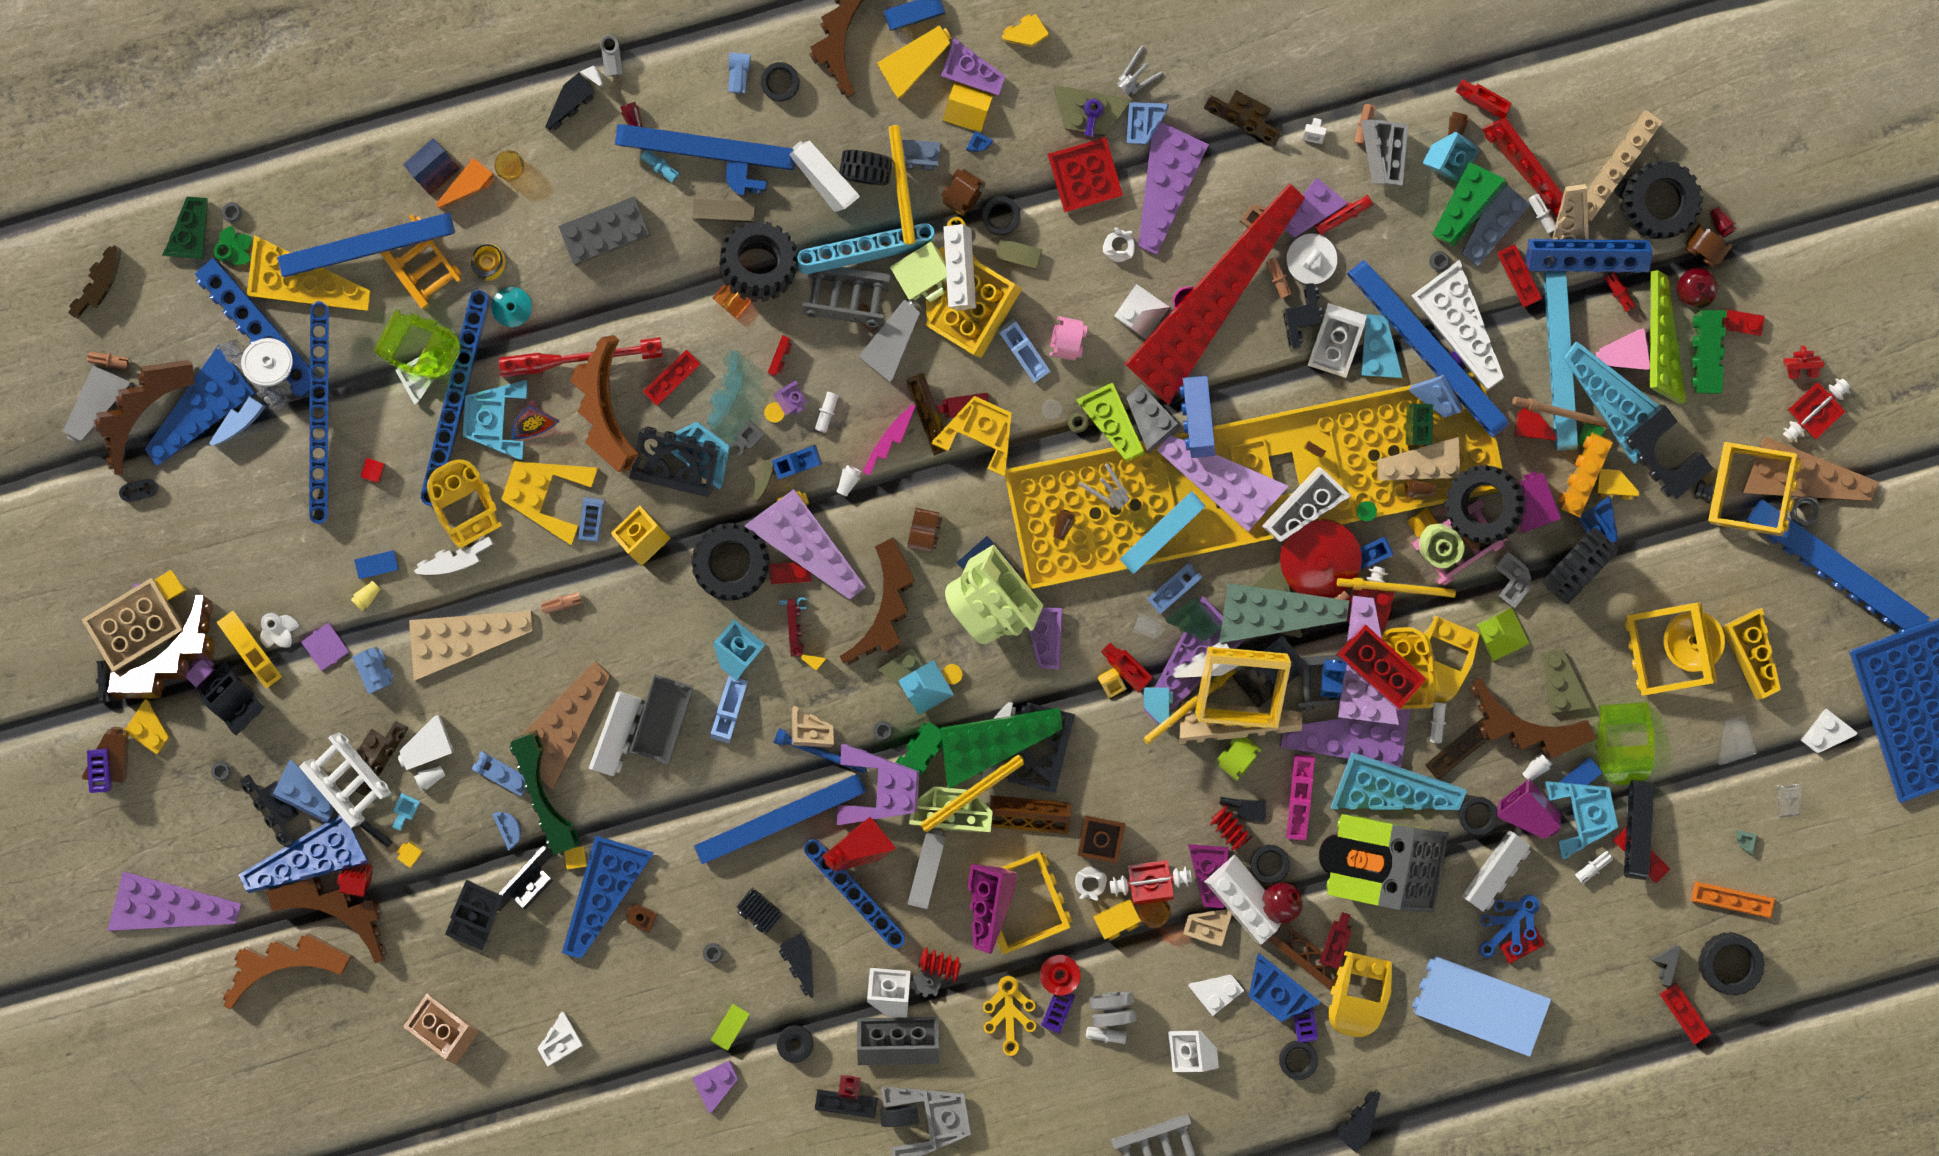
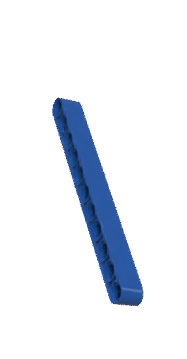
M1362 260L1347 273L1352 282L1437 377L1441 375L1446 377L1460 403L1491 437H1496L1510 425L1499 409L1366 261Z
M482 290L472 292L469 298L421 491V501L428 506H432L426 500L428 479L437 468L451 460L465 404V396L468 392L490 303L489 295ZM479 294H483L485 297L482 305L475 303V297ZM473 314L480 316V321L476 325L470 323V317ZM473 334L475 336L473 344H466V335ZM464 353L470 355V361L467 364L460 362V357ZM458 373L465 375V381L462 384H457L455 381ZM453 393L460 395V401L456 404H453L450 400ZM453 412L455 414V421L449 424L446 422L445 417L448 413ZM444 432H448L451 436L448 443H443L440 439L441 434ZM438 452H444L446 456L445 461L442 463L436 461V454Z
M323 301L314 302L310 309L309 517L316 524L325 522L328 516L329 308ZM318 305L323 306L326 310L322 316L315 315L313 311ZM316 326L324 327L325 334L323 336H316L313 330ZM317 346L325 349V354L321 357L316 356L313 352ZM316 367L324 368L325 374L322 377L314 375L313 370ZM316 387H322L325 390V394L322 397H316L313 394V390ZM318 407L324 409V416L320 418L314 416V409ZM322 428L325 431L324 436L321 438L315 437L313 435L314 429ZM316 448H321L325 454L321 458H316L313 455V451ZM320 468L325 474L322 478H316L313 475V471ZM318 488L322 489L324 496L322 498H315L313 491ZM315 509H321L324 512V516L318 519L312 513Z

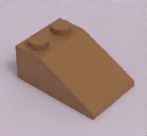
M429 994L424 996L403 1026L445 1060L454 1064L458 1063L479 1033L478 1029Z

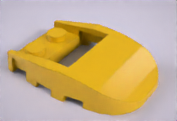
M461 459L450 461L437 468L430 475L427 482V492L437 519L458 548H462L502 526L501 522L497 521L495 515L497 509L492 501L488 485L483 482L479 476L480 473L474 465ZM476 491L486 511L451 528L442 508Z
M1434 615L1432 618L1434 620L1428 630L1424 632L1429 640L1432 636L1468 651L1461 671L1435 661L1437 679L1434 702L1446 703L1456 696L1468 676L1473 664L1479 633ZM1412 665L1426 678V681L1420 687H1428V666Z
M1412 627L1392 628L1385 631L1381 635L1382 639L1411 665L1428 666V687H1419L1401 709L1432 708L1434 706L1437 673L1429 638L1422 631Z
M1345 951L1344 955L1347 956L1343 967H1339L1336 984L1332 986L1331 990L1333 999L1332 1005H1329V1021L1332 1028L1338 1033L1353 1037H1364L1373 1033L1379 1027L1391 995L1392 962ZM1351 974L1382 980L1383 991L1379 1002L1348 996L1347 992Z

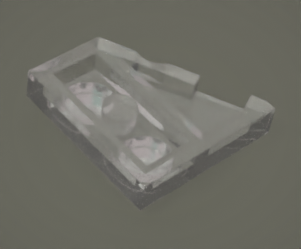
M1745 715L1724 721L1718 765L1757 754Z

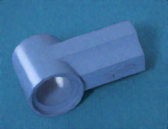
M730 52L728 92L746 94L751 54Z

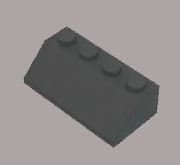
M938 1017L857 1018L858 1065L939 1064Z

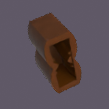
M915 507L908 548L931 552L932 548L936 549L938 537H935L936 528L940 529L942 522L939 512Z

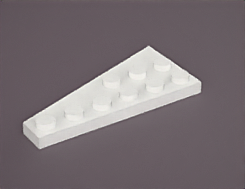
M1459 260L1414 293L1411 298L1488 391L1503 380L1504 376L1493 352L1489 336L1484 328L1483 320Z

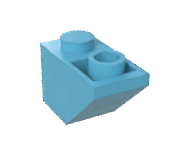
M1144 687V708L1161 724L1173 714V712H1169V704H1173V692H1169L1168 687Z

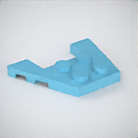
M528 380L466 395L463 437L523 460L524 441L503 440L506 398L527 399Z
M1545 782L1550 801L1569 796L1571 799L1578 836L1558 841L1562 859L1570 857L1571 854L1580 851L1586 845L1618 828L1609 787Z

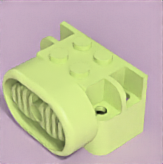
M995 545L972 557L967 562L962 576L949 583L945 590L946 601L951 612L971 637L981 644H989L1003 635L1018 636L1025 627L1032 631L1043 608L1040 600Z

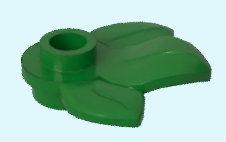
M232 226L223 229L219 236V243L214 248L215 257L220 261H230L235 265L248 263L251 257L246 250L251 244L252 237L247 234L236 235ZM223 248L228 249V253L226 255H222L221 250Z

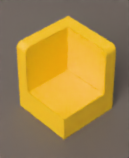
M169 570L154 580L166 601H171L187 591L185 585L179 582L173 570Z

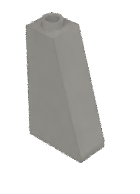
M903 300L858 356L890 383L896 374L920 316L919 306L912 300L908 302Z
M92 366L63 430V433L68 434L67 439L76 443L79 440L86 441L95 431L94 419H97L96 413L112 411L117 405L116 396H119L118 390L131 388L134 383L97 366Z
M931 829V832H926L908 905L924 909L928 908L946 836L942 835L943 831Z

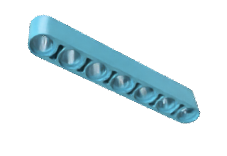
M927 223L914 225L916 242L912 245H906L901 241L903 233L902 228L804 249L798 254L797 268L803 274H811L916 251L929 242H933L934 229ZM927 234L929 237L923 238L920 235ZM886 242L889 243L890 246L885 247L882 246L881 243ZM862 247H869L870 250L864 251V250H862L861 248H862ZM843 251H848V252H850L851 254H849V255H844V254H842V252H843ZM828 255V256H830L831 258H830V259H823L822 256ZM810 260L811 263L805 264L802 261Z

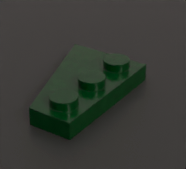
M186 197L162 256L204 259L208 198Z

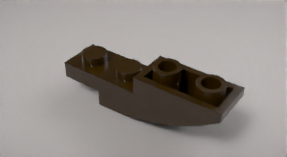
M109 246L102 254L104 256L99 263L95 262L89 271L91 273L88 277L94 282L88 283L82 291L84 294L79 299L76 298L69 306L71 309L68 313L74 318L78 319L89 305L98 308L107 296L119 267L121 249L118 246Z

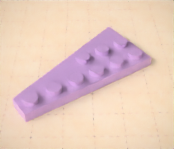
M1172 435L1157 449L1163 457L1247 532L1288 487V485L1216 454L1215 456L1191 458L1190 450L1186 451L1185 441Z
M794 489L745 525L746 528L753 530L756 535L848 599H851L866 588Z
M1353 596L1347 642L1363 624H1366L1382 638L1374 598ZM1347 665L1339 701L1338 717L1399 725L1396 708Z

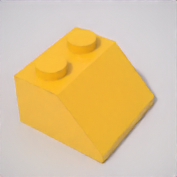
M640 505L611 532L612 536L625 551L641 566L670 539L668 534Z

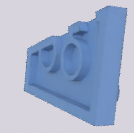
M289 760L272 796L327 823L334 807L307 775L292 760Z

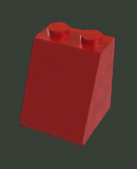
M869 817L830 848L822 857L825 859L827 866L836 872L878 862L896 849V847L874 820Z

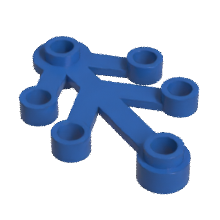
M1526 895L1520 901L1505 902L1497 900L1495 902L1494 908L1498 912H1503L1505 909H1518L1519 911L1514 916L1491 917L1486 914L1481 917L1480 922L1484 927L1505 924L1489 942L1486 941L1480 945L1479 951L1483 957L1490 958L1494 956L1496 952L1495 947L1511 930L1512 945L1510 950L1514 955H1519L1523 950L1520 944L1519 922L1525 915L1527 929L1524 932V936L1528 940L1535 939L1537 933L1534 929V914L1539 910V901L1533 895ZM1531 901L1533 907L1527 909L1525 907L1526 902ZM1498 902L1504 904L1502 910L1497 909L1496 905ZM1484 917L1490 918L1489 924L1485 925L1483 923ZM1528 930L1534 932L1532 938L1527 937L1526 933ZM1514 945L1520 946L1521 949L1519 952L1516 953L1513 951L1512 948ZM1485 946L1491 947L1492 950L1490 953L1484 952L1483 949Z

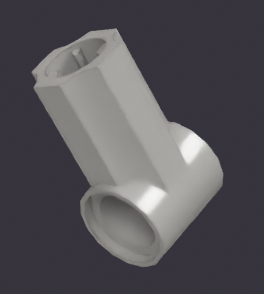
M612 35L604 36L601 39L600 47L605 77L622 75L619 42ZM609 39L615 41V48L613 50H606L604 47L605 42Z

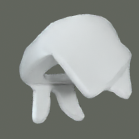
M1114 228L1115 232L1109 234L1105 239L1103 252L1114 262H1124L1131 259L1134 254L1135 243L1130 236L1133 232H1125L1124 230ZM1118 237L1124 238L1128 243L1127 250L1116 251L1112 247V241Z
M1090 866L1083 868L1077 873L1075 885L1076 890L1081 894L1080 899L1088 898L1097 901V896L1105 890L1107 876L1100 869ZM1085 878H1096L1099 885L1096 890L1089 892L1083 888L1082 882Z

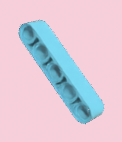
M1191 491L1119 560L1134 574L1206 505Z

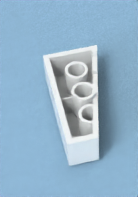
M1317 467L1262 527L1277 541L1281 542L1351 495L1327 472Z

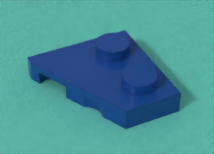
M1610 495L1581 514V517H1577L1587 533L1592 528H1596L1612 543L1618 539Z

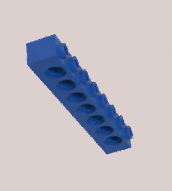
M212 258L195 273L198 278L196 282L202 289L207 288L211 292L209 297L216 305L220 303L224 307L222 312L229 320L233 318L238 323L236 328L242 335L247 334L251 338L250 344L260 339L270 338L281 341L289 348L293 358V366L285 380L291 384L289 389L296 396L306 397L310 393V366L247 296L222 265ZM216 278H220L222 281V285L218 289H215L212 285L213 280ZM230 293L235 295V301L232 304L226 302V296ZM246 308L249 314L246 319L242 320L239 317V312ZM255 324H260L262 327V331L258 335H255L252 331ZM299 369L302 372V377L300 380L295 381L292 374L295 370Z

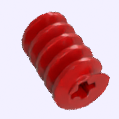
M1226 805L1211 817L1210 826L1218 825L1215 831H1223L1220 837L1221 839L1228 837L1226 844L1233 843L1231 848L1233 851L1242 847L1253 836L1247 837L1248 830L1241 831L1244 825L1242 823L1236 825L1238 822L1237 817L1230 819L1233 812L1225 813L1228 808Z
M925 947L918 968L922 966V973L930 969L931 976L937 971L938 978L945 973V980L953 976V982L956 983L961 964L959 957L952 961V956L949 954L944 959L943 952L936 956V950L933 949L928 954V947Z

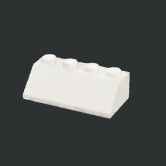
M622 691L616 693L589 769L614 776L616 772L620 773L623 762L620 760L622 754H627L630 742L627 741L629 735H634L637 723L634 722L636 716H641L644 704L641 703L643 699Z
M1508 830L1461 897L1483 912L1485 909L1489 910L1495 902L1493 898L1496 893L1500 894L1506 887L1505 881L1509 876L1513 877L1517 872L1519 861L1521 859L1524 861L1529 855L1530 845Z
M1233 855L1204 881L1256 943L1262 945L1280 927L1281 923H1274L1264 912L1263 907L1265 903L1264 900L1262 901V896L1265 892L1264 888L1236 855Z

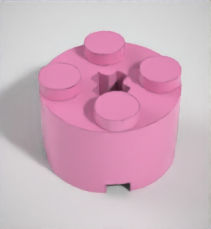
M1058 316L1057 320H1060L1059 325H1054L1050 347L1054 348V352H1050V356L1075 361L1077 357L1081 358L1083 346H1081V340L1086 337L1087 326L1083 325V321Z

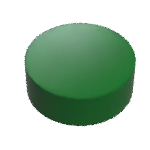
M1363 501L1357 506L1356 514L1362 521H1371L1377 515V508L1374 503Z

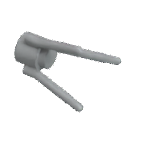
M1144 46L1139 48L1124 73L1118 78L1120 81L1117 85L1127 95L1131 92L1135 94L1139 89L1163 75L1162 72H1159L1136 86L1138 82L1135 79L1148 67V63H1145L1133 76L1128 75L1143 51Z
M1107 463L1105 467L1118 486L1114 490L1103 478L1100 479V482L1111 492L1109 495L1110 499L1082 482L1079 485L1106 502L1111 508L1115 506L1119 510L1130 498L1127 496L1128 492L1123 488L1114 471Z

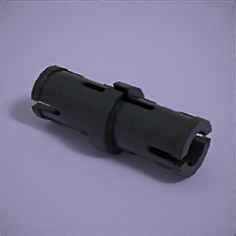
M105 660L96 661L98 701H104V693L105 701H112L111 694L108 693L110 668Z

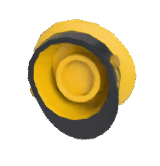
M481 245L472 252L470 267L473 274L479 279L491 281L498 278L504 271L505 255L496 245Z

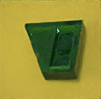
M1197 596L1165 619L1167 623L1181 628L1186 633L1195 635L1196 638L1202 641H1206L1221 629Z

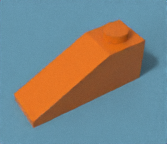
M473 158L435 206L442 209L476 194L484 188L488 189L494 181L492 179L494 174Z

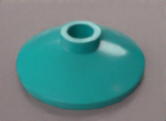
M504 288L492 300V314L496 321L503 326L512 328L521 326L531 315V299L520 288ZM509 303L515 305V308L511 311L507 308Z

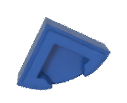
M975 131L966 150L972 152L985 150L992 144L993 140Z

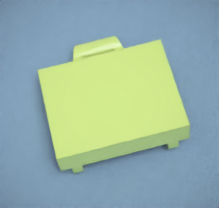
M929 242L890 267L909 300L915 301L922 294L928 301L932 302L945 294L942 282L947 281L946 262L933 242ZM934 286H938V289H936L935 291L931 292L930 294L927 293V291L933 288Z

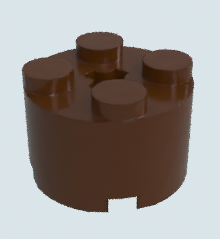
M957 169L952 177L954 181L950 187L946 186L941 196L943 197L944 205L965 217V211L970 212L982 194L979 189L981 186L985 187L986 182L965 169L962 171Z
M1698 223L1685 242L1687 245L1685 249L1693 255L1697 256L1698 253L1704 257L1702 261L1709 266H1719L1732 245L1728 244L1725 246L1726 241L1708 228L1702 230L1701 227L1703 225Z

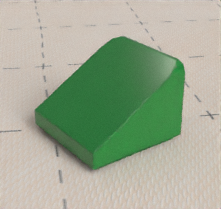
M1585 422L1577 438L1578 445L1583 446L1586 437H1590L1592 432L1602 436L1605 428Z

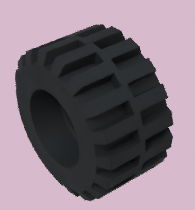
M845 150L842 152L839 173L848 181L878 186L888 185L893 159L886 155L868 151Z

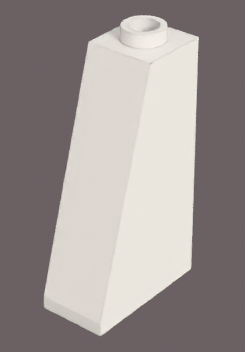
M810 140L804 143L800 141L792 147L794 151L790 154V157L834 212L846 209L860 197Z

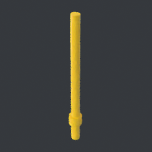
M1362 578L1337 579V586L1351 587L1353 590L1372 589L1455 597L1456 595L1455 589L1363 581Z
M1235 669L1222 676L1213 678L1211 680L1212 683L1209 685L1208 696L1216 689L1222 688L1226 681L1236 674ZM1199 693L1146 735L1143 741L1147 745L1150 744L1197 705Z

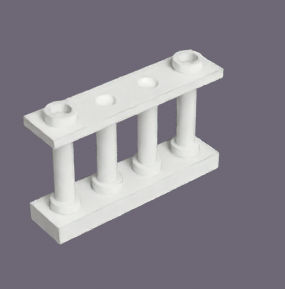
M339 732L328 737L333 745L317 761L313 758L304 761L299 767L346 823L353 828L365 820L361 812L377 796L383 799L392 793L389 791L387 784L377 777L349 744L347 737ZM339 750L346 760L328 776L322 766ZM352 766L359 775L341 791L335 781ZM365 781L372 791L357 806H354L349 801V796Z

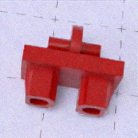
M1805 345L1800 346V351L1793 352V358H1783V364L1787 369L1790 379H1799L1800 369H1807V376L1810 378L1819 377L1820 368H1824V361H1821V357L1814 356V350L1807 351Z

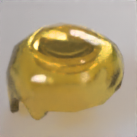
M505 150L500 152L495 158L494 167L500 178L510 182L518 179L524 173L525 161L518 152Z

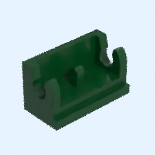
M1407 404L1406 445H1432L1433 404Z

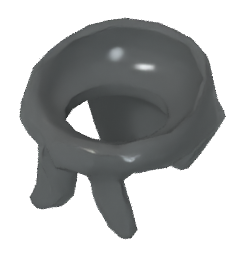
M1794 496L1791 498V500H1794L1792 512H1789V515L1795 523L1801 527H1806L1813 524L1819 518L1820 505L1817 498L1809 496ZM1803 503H1807L1812 507L1811 517L1805 520L1797 516V508Z

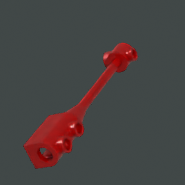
M661 337L641 339V346L618 348L615 350L613 357L642 354L643 360L663 357ZM538 352L499 357L500 374L502 378L541 374L545 370L565 363L587 361L593 352L563 356L541 354Z

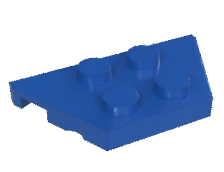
M1258 953L1249 997L1276 1019L1282 1022L1321 1002Z

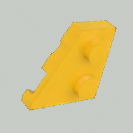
M145 699L125 730L129 731V736L154 753L159 754L170 737L163 728L158 715L155 714L151 707L150 701Z

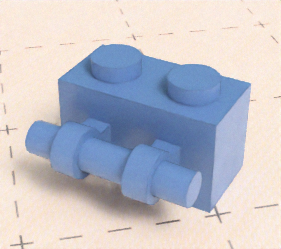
M373 647L352 657L368 694L393 684L392 679H394V675L390 667L386 668L384 664L386 657L382 649L378 650L377 647Z

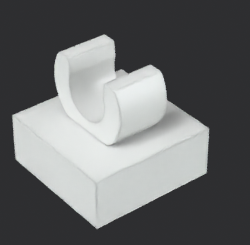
M1313 118L1312 125L1306 124L1302 140L1319 144L1323 143L1326 128L1320 127L1321 119Z

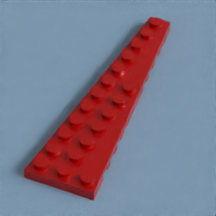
M1289 183L1124 364L1168 405L1179 391L1180 386H1182L1183 378L1188 377L1304 201L1305 197L1292 184Z

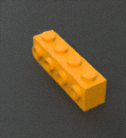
M1593 432L1590 437H1586L1583 444L1585 448L1583 454H1579L1575 462L1577 468L1574 474L1571 473L1568 478L1567 485L1569 486L1566 493L1563 492L1558 503H1560L1561 510L1581 517L1613 443L1610 439Z

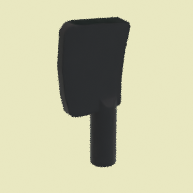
M1220 797L1219 805L1238 807V817L1250 821H1265L1266 800Z

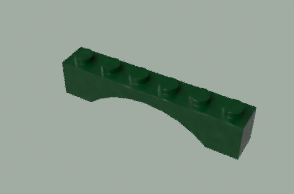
M535 730L515 737L510 741V751L517 759V769L524 777L526 792L531 795L533 800L532 807L540 818L539 825L541 830L545 831L549 850H552L555 855L576 848L581 842L574 824L555 810L543 789L540 767L544 746L538 731Z

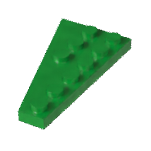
M1055 708L940 728L947 787L950 789L1062 730L1060 709Z

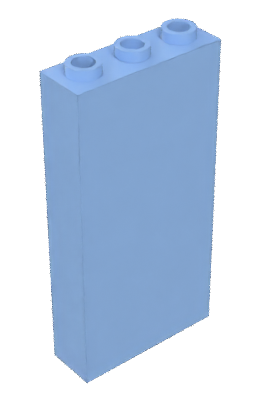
M1435 955L1433 959H1429L1426 970L1429 972L1426 978H1422L1419 989H1421L1420 996L1415 997L1412 1005L1416 1015L1530 1057L1551 1002L1550 998Z

